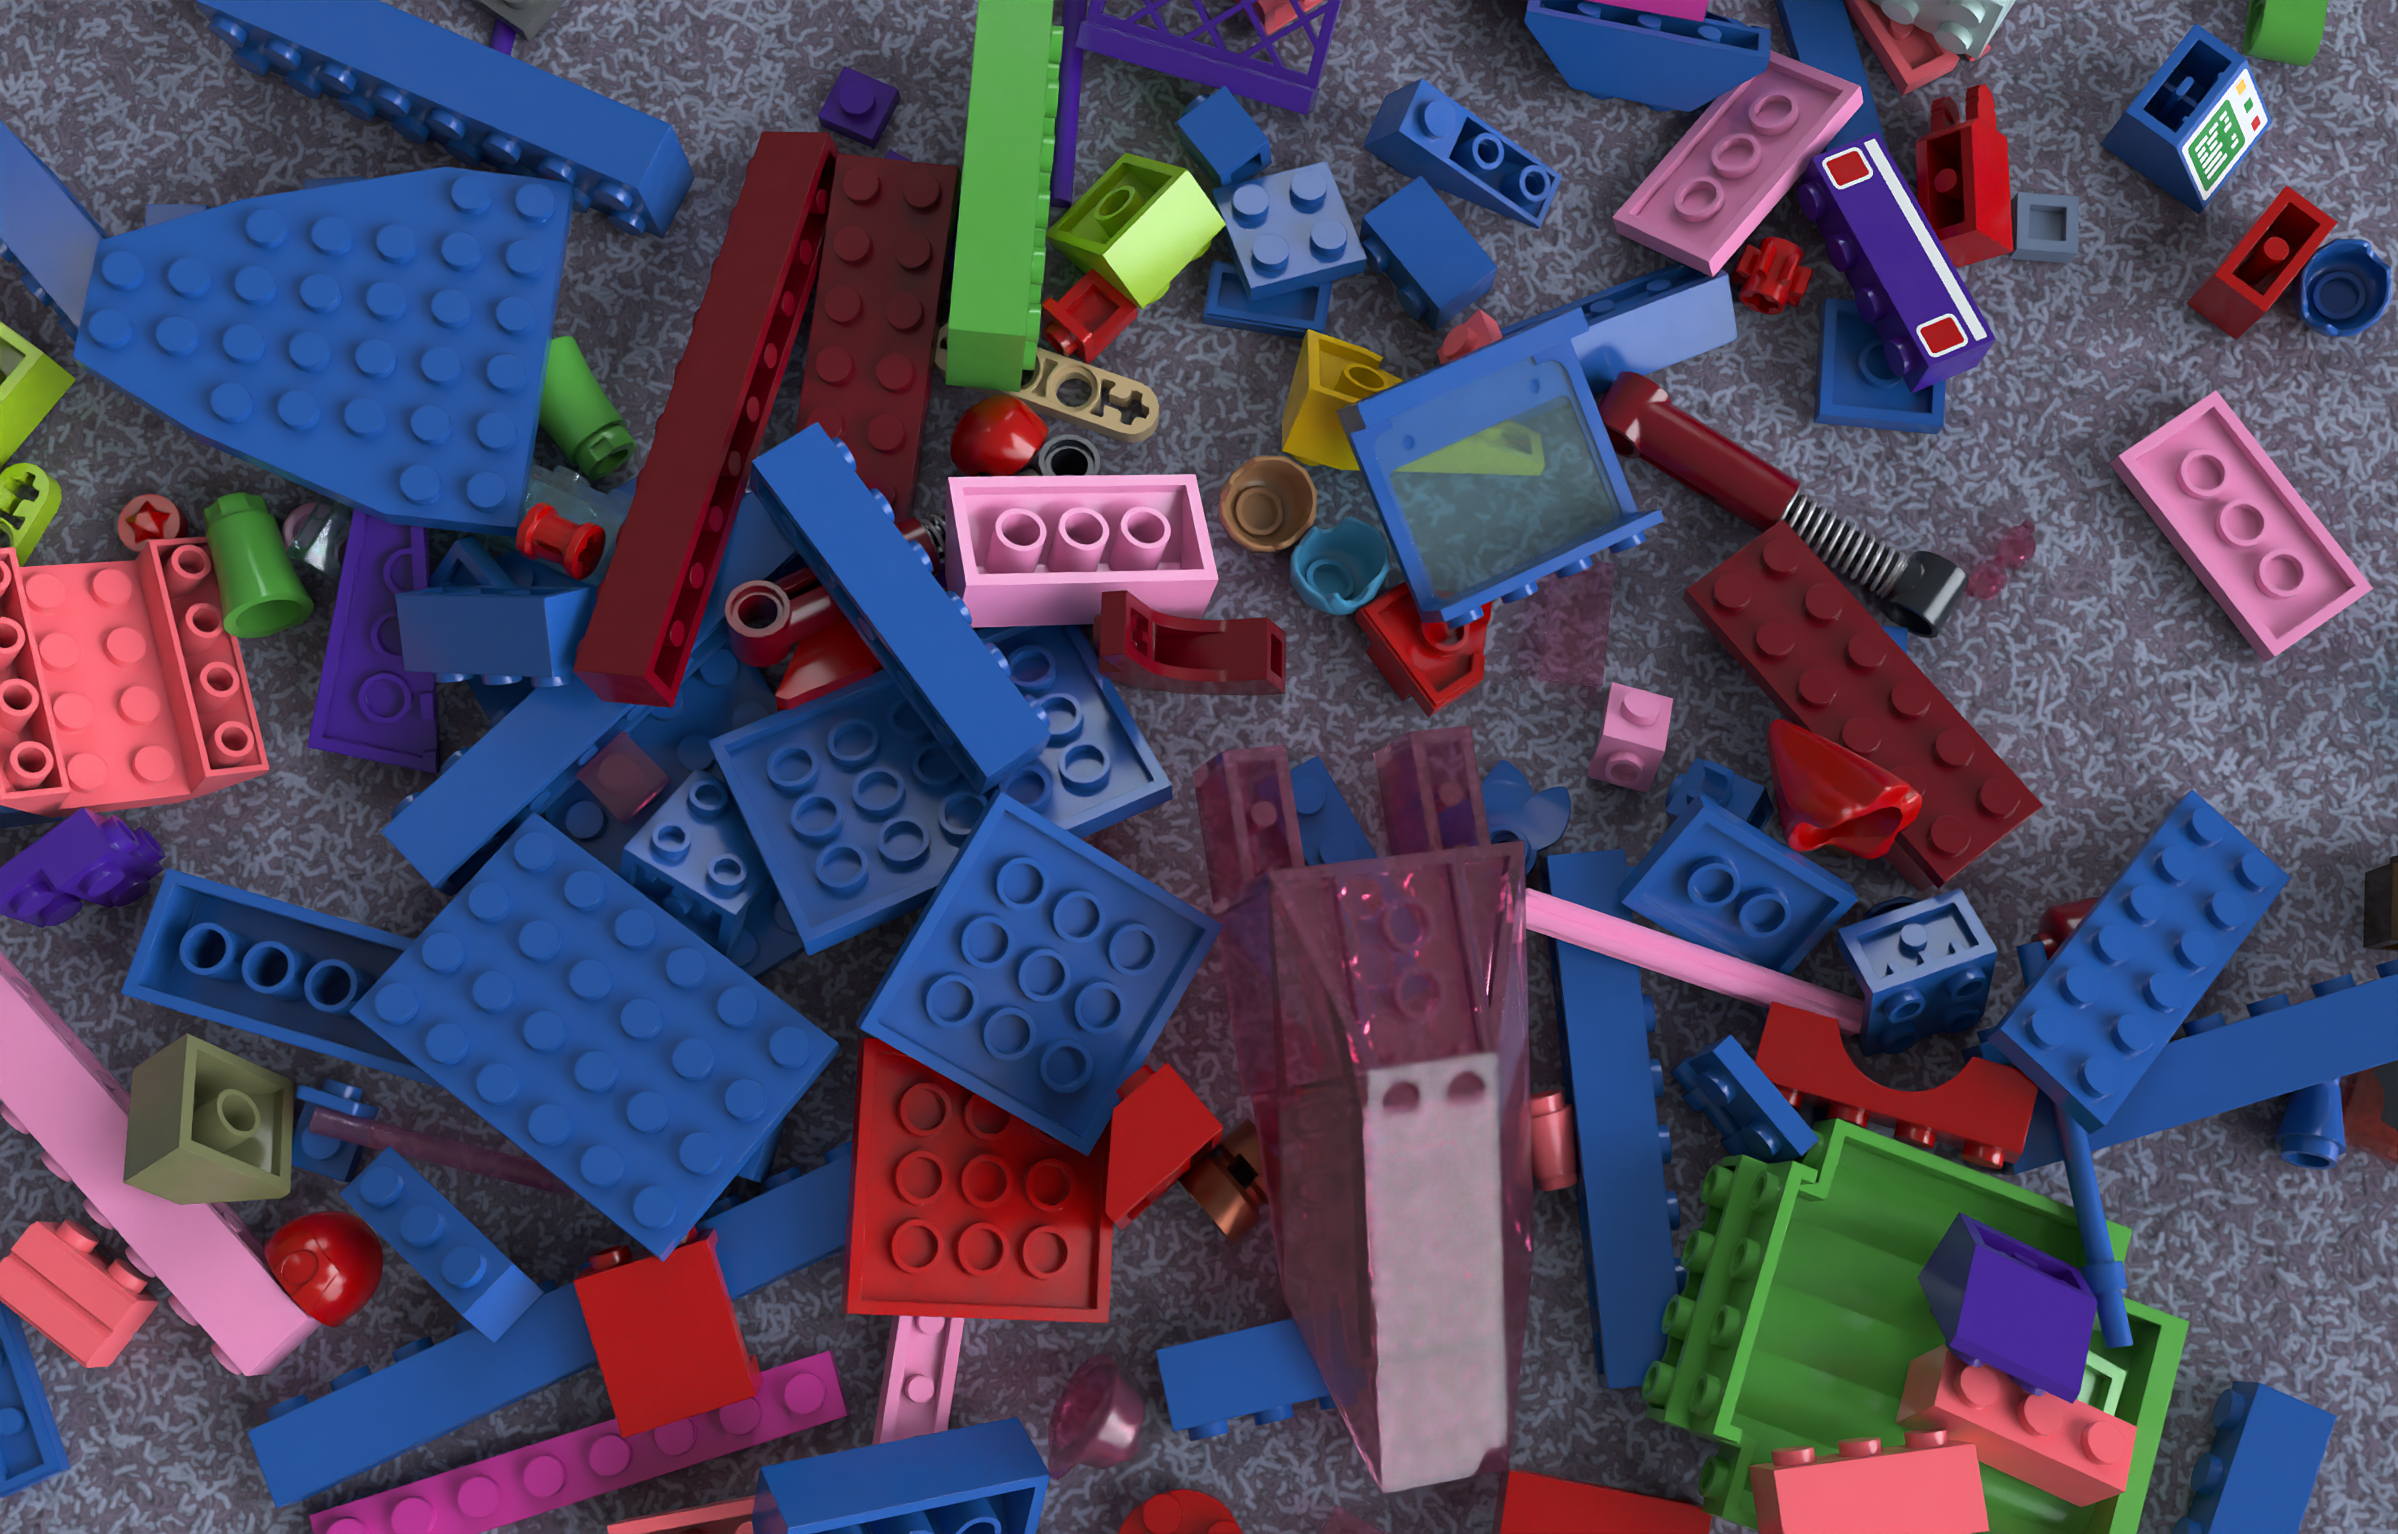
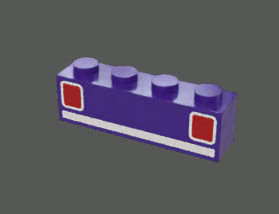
M1878 132L1812 157L1797 187L1800 207L1809 220H1815L1826 240V250L1830 262L1837 271L1844 272L1855 292V302L1859 314L1865 322L1873 324L1882 340L1885 358L1891 371L1897 376H1902L1912 394L1977 367L1996 338Z

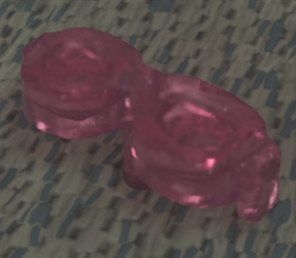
M2026 519L2020 526L2012 527L1996 547L1994 559L1983 562L1968 576L1969 584L1965 593L1971 598L1978 597L1986 600L1997 597L2008 583V576L2004 568L2020 569L2028 563L2035 553L2036 543L2032 536L2035 531V525Z

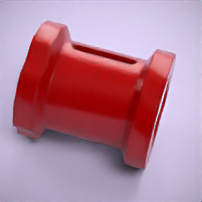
M545 502L537 503L530 508L525 519L520 524L516 538V548L523 557L530 560L542 557L563 566L566 575L579 581L586 579L593 573L603 556L606 545L604 528L592 522L580 525L561 517L552 505Z

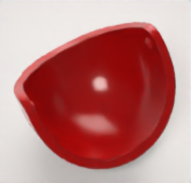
M320 1211L305 1214L285 1223L264 1243L263 1252L266 1261L283 1288L307 1314L329 1327H339L358 1313L369 1302L380 1282L383 1269V1254L380 1242L372 1228L353 1214L342 1211Z

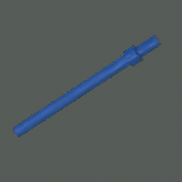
M2043 942L2027 943L2016 947L2025 989L2048 962ZM2050 1098L2087 1265L2080 1267V1270L2098 1301L2096 1310L2105 1349L2134 1345L2121 1289L2128 1288L2122 1261L2114 1260L2086 1131Z

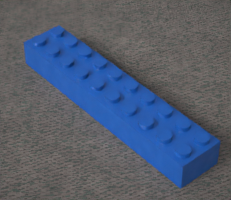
M167 868L120 994L443 1089L360 1023L349 1012L415 941L414 939ZM788 1114L738 1172L737 1176L762 1183L768 1179Z

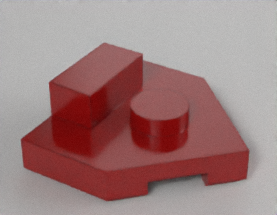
M1406 581L1360 608L1354 616L1356 622L1372 642L1366 651L1367 655L1402 702L1412 696L1428 718L1476 688L1483 680L1486 658L1484 646L1487 625L1491 617L1492 601L1481 605L1484 613L1481 618L1466 625L1448 629L1446 622L1422 623ZM1434 590L1440 599H1446L1454 595Z

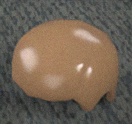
M1267 455L1253 457L1234 471L1224 482L1219 492L1218 519L1229 539L1250 553H1278L1296 543L1312 527L1316 518L1318 492L1307 470L1288 457Z

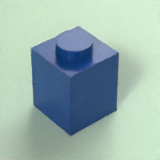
M1223 86L1211 96L1203 94L1195 98L1183 110L1181 118L1176 121L1181 146L1216 189L1248 181L1272 164L1269 139L1226 86Z

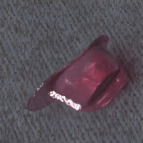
M1099 1353L1087 1359L1072 1374L1055 1403L1048 1426V1443L1050 1448L1048 1471L1049 1478L1052 1480H1059L1064 1477L1077 1464L1095 1469H1108L1115 1466L1119 1461H1130L1139 1452L1137 1436L1142 1428L1145 1403L1137 1389L1118 1372L1115 1361L1108 1354Z

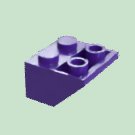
M1959 1212L1917 1277L1930 1304L1929 1310L1936 1318L1946 1339V1347L1957 1358L1971 1366L1982 1367L1986 1363L2007 1373L2008 1377L2015 1384L2033 1395L2043 1396L2045 1392H2048L2073 1404L2081 1391L2098 1302L2078 1268Z

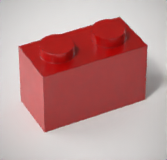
M2286 185L2254 218L2186 304L2237 340L2269 310L2338 222Z

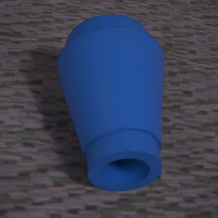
M2340 1077L2291 1092L2275 1137L2276 1143L2281 1146L2280 1158L2292 1165L2309 1169H2332L2337 1166L2338 1155L2346 1152L2341 1089L2339 1087Z

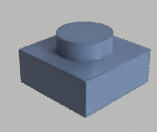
M2017 192L2011 200L2013 252L2009 253V259L2071 263L2078 254L2079 197Z

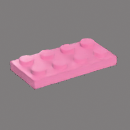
M1770 50L1767 70L1717 97L1612 218L1617 233L1714 277L1803 174L1810 159L1822 152L1864 103L1861 86Z
M2217 390L2120 454L2110 463L2115 472L2264 663L2286 650L2373 589Z

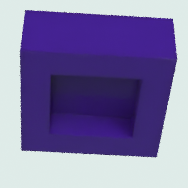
M844 66L818 115L820 125L875 149L901 99L899 90Z

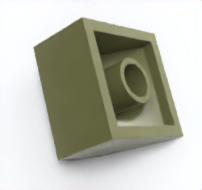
M186 1033L133 1068L123 1183L179 1205L279 1199L290 1193L295 1081Z

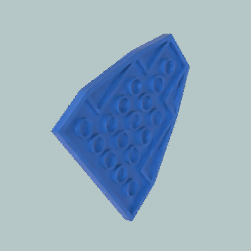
M440 167L241 199L99 240L72 357L80 369L198 441L386 523L517 537L520 524L523 521L575 197L574 188L571 184L559 180Z

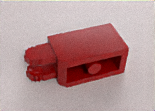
M1986 84L1967 88V92H1965L1966 121L1962 123L1959 122L1961 118L1959 116L1960 111L1957 108L1958 105H1956L1951 96H1944L1933 100L1930 110L1932 117H1930L1931 133L1921 136L1915 144L1918 203L1955 267L1967 266L2013 252L2007 137L1997 131L1996 113L1994 111L1995 100Z

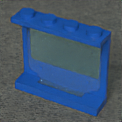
M1581 307L1551 316L1336 410L1422 623L1446 622L1448 629H1454L1471 623L1484 615L1481 605L1501 597L1503 604L1527 597L1539 590L1535 580L1555 572L1557 579L1581 572L1593 565L1590 555L1607 547L1611 554L1635 547L1646 541L1643 530L1664 521L1660 509L1638 512L1571 342L1572 338L1590 331Z

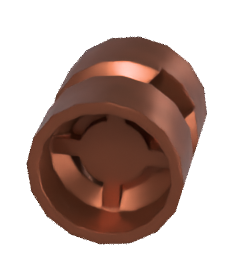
M1248 1118L1220 1142L1221 1155L1218 1158L1205 1155L1178 1179L1187 1193L1197 1204L1201 1205L1212 1218V1222L1231 1244L1238 1241L1260 1221L1259 1208L1263 1204L1276 1207L1303 1183L1280 1152ZM1246 1165L1256 1178L1244 1190L1233 1175Z

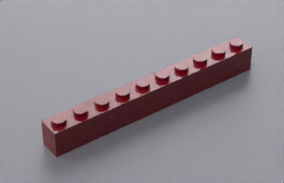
M762 131L754 156L748 161L746 179L738 202L730 212L728 230L719 256L712 263L711 278L701 307L694 314L693 330L683 358L675 368L674 384L664 412L657 419L655 438L644 468L640 470L637 476L635 495L625 523L618 530L616 549L605 579L598 587L596 605L585 637L580 640L577 646L576 662L573 671L602 701L673 708L750 476L751 462L756 458L821 263L837 153L840 154L828 132Z

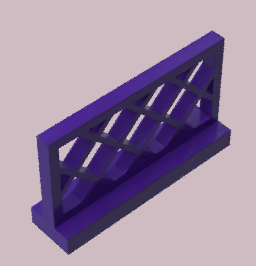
M1106 0L1090 1L1086 21L1080 24L1076 47L1217 89L1226 86L1231 93L1308 115L1315 108L1320 90L1318 86L1343 0H1328V3L1309 14L1305 13L1299 0H1289L1299 20L1270 37L1252 5L1259 0H1240V3L1211 19L1202 0H1191L1204 24L1184 36L1171 33L1158 10L1172 0H1157L1155 2L1153 0H1143L1146 7L1127 19L1104 13ZM1245 9L1261 42L1242 53L1227 49L1216 25ZM1150 14L1157 28L1137 23V21ZM1324 14L1319 35H1317L1310 21ZM1301 26L1304 27L1315 48L1308 73L1286 67L1273 44ZM1208 31L1215 45L1201 42L1194 38ZM1266 48L1273 63L1252 57V55Z

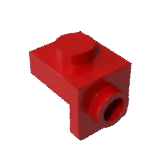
M1093 268L1058 302L1048 296L1041 303V317L1044 327L1042 334L1047 342L1061 355L1068 357L1073 353L1083 363L1088 365L1138 316L1137 306Z

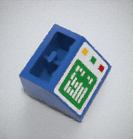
M2195 23L2100 145L2194 212L2200 214L2268 129L2272 120L2247 59Z

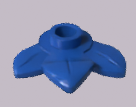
M1505 759L1500 760L1486 776L1476 800L1452 797L1447 798L1444 804V826L1449 838L1456 846L1472 853L1479 872L1487 880L1498 885H1513L1526 879L1533 872L1537 864L1538 853L1561 840L1571 815V800L1566 787H1553L1534 794L1525 776ZM1507 844L1517 846L1518 854L1512 863L1502 865L1497 862L1496 854L1499 848Z

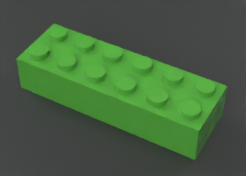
M978 0L948 325L945 385L1020 392L1022 369L1035 370L1041 318V289L1046 256L1045 238L1050 205V176L1052 173L1055 143L1054 126L1059 93V64L1061 62L1064 26L1052 25L1054 0Z

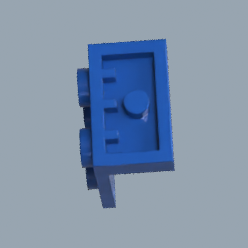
M703 769L694 770L623 848L619 876L726 958L740 942L748 905L771 879L726 783Z
M1961 888L1838 929L1836 944L1865 995L1858 1043L1864 1057H1870L1881 1052L1890 1055L1901 1053L1914 1046L1919 1039L1942 1031L1949 1034L1962 1032L1972 1027L1984 1016L1998 950Z

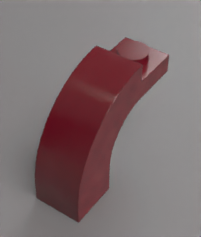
M1127 590L1102 592L1101 613L1095 616L1093 624L1094 642L1100 652L1099 673L1101 675L1140 688L1180 694L1240 696L1285 694L1286 632L1268 617L1229 620L1182 618L1151 609Z

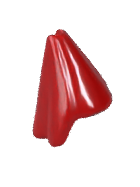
M1776 719L1770 724L1766 741L1782 833L1788 845L1794 851H1811L1823 845L1833 844L1868 860L1876 859L1886 854L1893 844L1897 833L1910 825L1919 814L1922 806V796L1920 793L1910 787L1906 781L1886 769L1820 735L1783 719Z

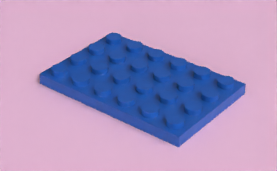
M1078 625L986 627L976 631V634L984 644L988 642L993 643L1004 655L1011 670V675L1008 677L1023 697L1030 694L1043 707L1050 721V727L1047 729L1052 734L1040 756L980 796L975 792L885 669L795 708L782 710L708 740L716 764L807 956L926 906L995 789L1002 791L1080 839L1173 799L1171 782L1111 680L1099 673V660Z
M533 812L349 1011L360 1023L661 1262L668 1258L840 1051L837 1041L536 812Z

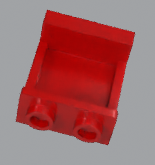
M694 1225L664 1262H661L645 1248L631 1252L628 1243L603 1249L588 1257L590 1266L585 1267L573 1281L622 1439L755 1397L759 1390L763 1377L756 1355L748 1356L715 1250V1245L718 1242L715 1227L697 1232Z

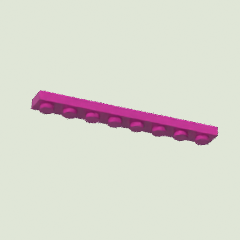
M833 1350L761 1372L763 1380L755 1397L623 1439L617 1419L614 1418L309 1515L313 1534H479L849 1416L850 1411Z

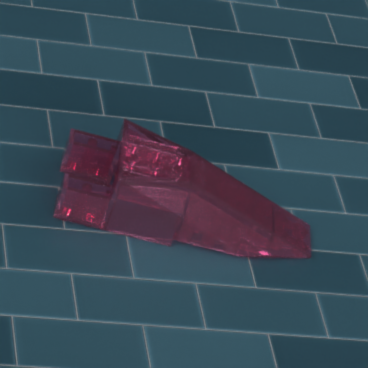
M1470 725L1411 731L1374 753L1391 856L1305 866L1285 745L1221 751L1192 772L1215 920L1224 925L1218 935L1237 1061L1243 1097L1251 1096L1283 1299L1380 1494L1508 1469L1534 1260L1524 840L1491 844Z

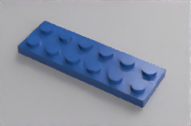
M2193 789L2190 790L2172 806L1986 1039L2089 1134L2094 1133L2108 1123L2291 877Z

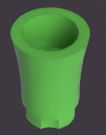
M562 336L552 339L538 423L551 436L571 463H577L578 467L592 480L602 478L628 461L638 446L626 429V421L611 403L590 370L575 338Z
M245 492L230 493L217 498L213 505L205 508L203 518L207 527L206 540L213 559L220 591L224 630L236 637L259 638L275 634L305 621L313 612L314 603L294 569L283 543L277 521L270 514L267 502L262 495H249Z

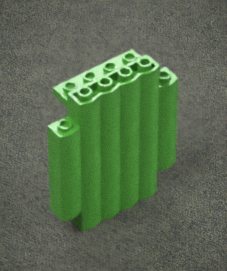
M1838 1118L1815 1122L1812 1131L1819 1140L1802 1156L1794 1158L1793 1161L1767 1164L1746 1155L1723 1157L1720 1166L1714 1164L1706 1174L1701 1189V1202L1707 1204L1704 1223L1701 1230L1694 1229L1690 1233L1682 1252L1681 1265L1683 1268L1688 1269L1685 1287L1681 1296L1678 1294L1672 1296L1663 1315L1662 1332L1668 1335L1666 1351L1661 1362L1657 1360L1652 1362L1647 1370L1642 1386V1399L1648 1401L1647 1418L1721 1445L1717 1456H1709L1700 1472L1698 1493L1704 1497L1702 1512L1759 1533L1749 1465L1773 1462L1771 1450L1794 1446H1813L1815 1456L1838 1454V1441L1863 1437H1880L1882 1447L1905 1445L1904 1432L1911 1430L1896 1424V1419L1910 1361L1945 1344L1946 1341L1936 1318L1929 1310L1930 1304L1917 1277L1958 1213L1967 1215L2078 1268L2081 1272L2080 1267L2087 1265L2074 1207ZM2106 1220L2114 1260L2122 1261L2124 1265L2133 1229ZM2123 1297L2134 1345L2105 1349L2097 1310L2095 1312L2088 1350L2127 1372L2114 1416L2137 1426L2125 1492L2084 1507H2079L1978 1461L1990 1531L1971 1534H2137L2189 1321Z

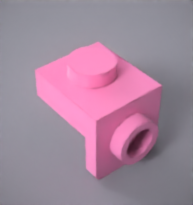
M1612 682L1606 696L1598 743L1589 764L1588 776L1592 779L1640 792L1649 791L1665 753L1673 698Z

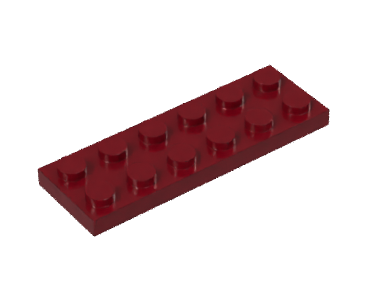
M837 153L795 435L818 422L830 439L834 437L840 438L854 457L857 466L856 474L868 490L876 488L884 495L895 516L893 523L896 524L912 517L962 173L958 166Z
M1784 519L1777 522L1686 589L1682 600L1791 723L1820 735L1877 764L1906 781L1910 787L1920 793L1922 796V806L1919 814L1910 825L1897 833L1894 840L1938 889L2033 817L2044 806Z

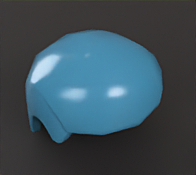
M1346 516L1336 526L1328 529H1319L1317 526H1313L1300 540V544L1295 547L1290 556V583L1307 607L1316 611L1339 616L1358 612L1360 608L1374 599L1385 583L1390 568L1389 546L1377 528L1355 517Z

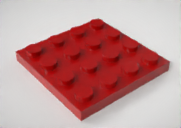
M866 1037L859 1039L841 1313L1109 1323L1113 1221L1105 1213L1112 1117L1089 1156H1086L882 1040Z

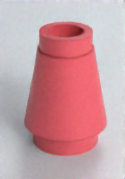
M1562 1090L1543 1091L1513 1100L1511 1106L1514 1116L1509 1119V1122L1535 1178L1538 1179L1540 1191L1557 1190L1578 1183L1572 1104H1565Z

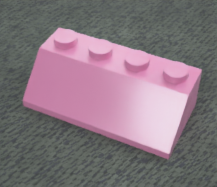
M1196 474L948 477L946 483L945 577L948 591H954L968 608L972 618V623L970 624L972 628L1094 624L1095 616L1101 613L1102 592L1127 590L1157 612L1182 618L1202 619L1219 579Z

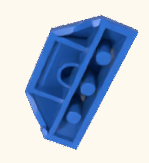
M1528 0L1524 22L1570 88L1582 90L1589 96L1597 99L1607 100L1617 97L1641 102L1648 108L1656 111L1665 112L1676 109L1691 112L1766 71L1770 60L1771 29L1755 25L1748 27L1737 19L1706 11L1704 21L1699 22L1587 0Z

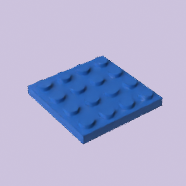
M995 789L856 1024L860 1029L1084 1155L1089 1156L1112 1117L1113 1109L1120 1103L1118 1094L1115 1091L1142 1066L1224 925L1002 791Z

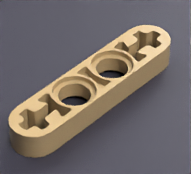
M949 323L939 329L934 363L936 370L945 379L947 360L945 348L948 342ZM1037 347L1033 377L1030 382L1020 386V392L967 387L990 396L996 394L1015 396L1036 412L1123 442L1135 443L1144 441L1154 433L1159 423L1160 412L1157 396L1148 386ZM1075 378L1088 383L1092 393L1089 400L1082 406H1066L1056 396L1058 388L1066 380ZM1102 389H1111L1109 392V402L1121 407H1128L1132 399L1141 401L1142 413L1147 415L1146 419L1136 417L1131 425L1123 424L1121 411L1104 405L1103 417L1096 416L1095 414L1101 406Z

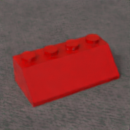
M1168 1062L1156 1072L1148 1064H1145L1115 1091L1118 1094L1120 1103L1113 1109L1105 1213L1121 1230L1126 1228L1175 1185L1178 1179L1205 1155L1208 1156L1216 1149L1222 1140L1224 1127Z

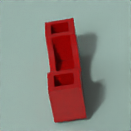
M1774 1001L1771 1002L1755 1059L1756 1065L1795 1111L1800 1110L1802 1102L1809 1103L1815 1107L1828 1110L1826 1116L1828 1120L1838 1118L1866 1129L1868 1122L1895 1129L1894 1139L1919 1148L1933 1149L1935 1141L1962 1149V1159L1995 1169H2001L2003 1161L2016 1164L2022 1155L2039 1089L2020 1069L1977 1057H1972L1954 1078L1938 1087L1911 1092L1890 1089L1865 1076L1853 1064L1843 1046L1838 1019Z

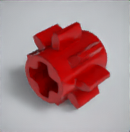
M1767 237L1761 240L1758 249L1749 244L1745 245L1730 281L1742 286L1739 299L1745 306L1759 313L1776 315L1783 311L1785 304L1795 308L1798 307L1800 299L1804 297L1812 277L1813 269L1801 266L1804 252L1799 246L1782 238Z

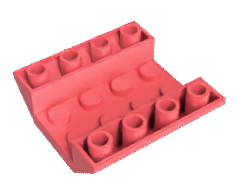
M206 537L148 540L136 560L19 567L15 547L0 548L1 806L56 818L71 816L82 807L98 813L174 804L264 775L270 770L238 638L228 634L223 628L220 591Z

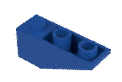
M1423 78L1385 96L1362 146L1404 176L1415 180L1421 175L1434 188L1537 229L1542 225L1562 178L1561 174Z

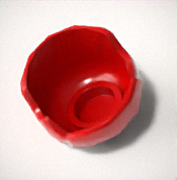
M992 395L972 405L961 415L951 436V460L966 477H980L978 474L980 471L987 472L993 476H1013L1029 463L1041 449L1049 429L1043 420L1021 399L1011 395Z

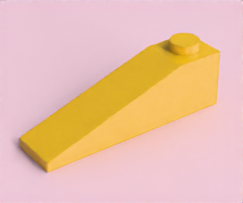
M1307 329L1282 417V451L1291 454L1295 459L1307 465L1319 466L1323 464L1339 470L1360 471L1336 410L1404 380L1379 368L1384 357L1366 348ZM1507 419L1396 468L1392 472L1538 476L1543 467L1538 434Z

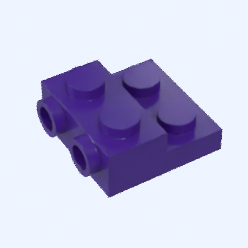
M82 807L0 867V914L44 928L46 925H59L75 916L83 906L80 901L82 899L110 909L113 906L121 907L128 905L142 897L151 886L149 880L164 870L159 861L166 857L165 852L156 839L143 827L134 830L128 827L116 815L107 818Z

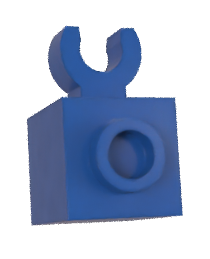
M1698 757L1695 758L1686 775L1681 773L1674 779L1665 799V807L1667 808L1665 812L1671 825L1698 793L1762 832L1774 812L1765 786L1735 774L1728 767L1709 759L1705 761Z

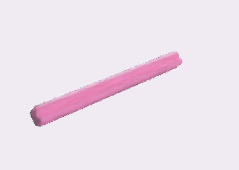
M1530 888L1518 891L1512 901L1510 920L1514 925L1770 1009L1771 1002L1774 1001L1838 1019L1840 1033L1848 1036L1855 1033L1860 1034L1864 1007L1863 1000Z

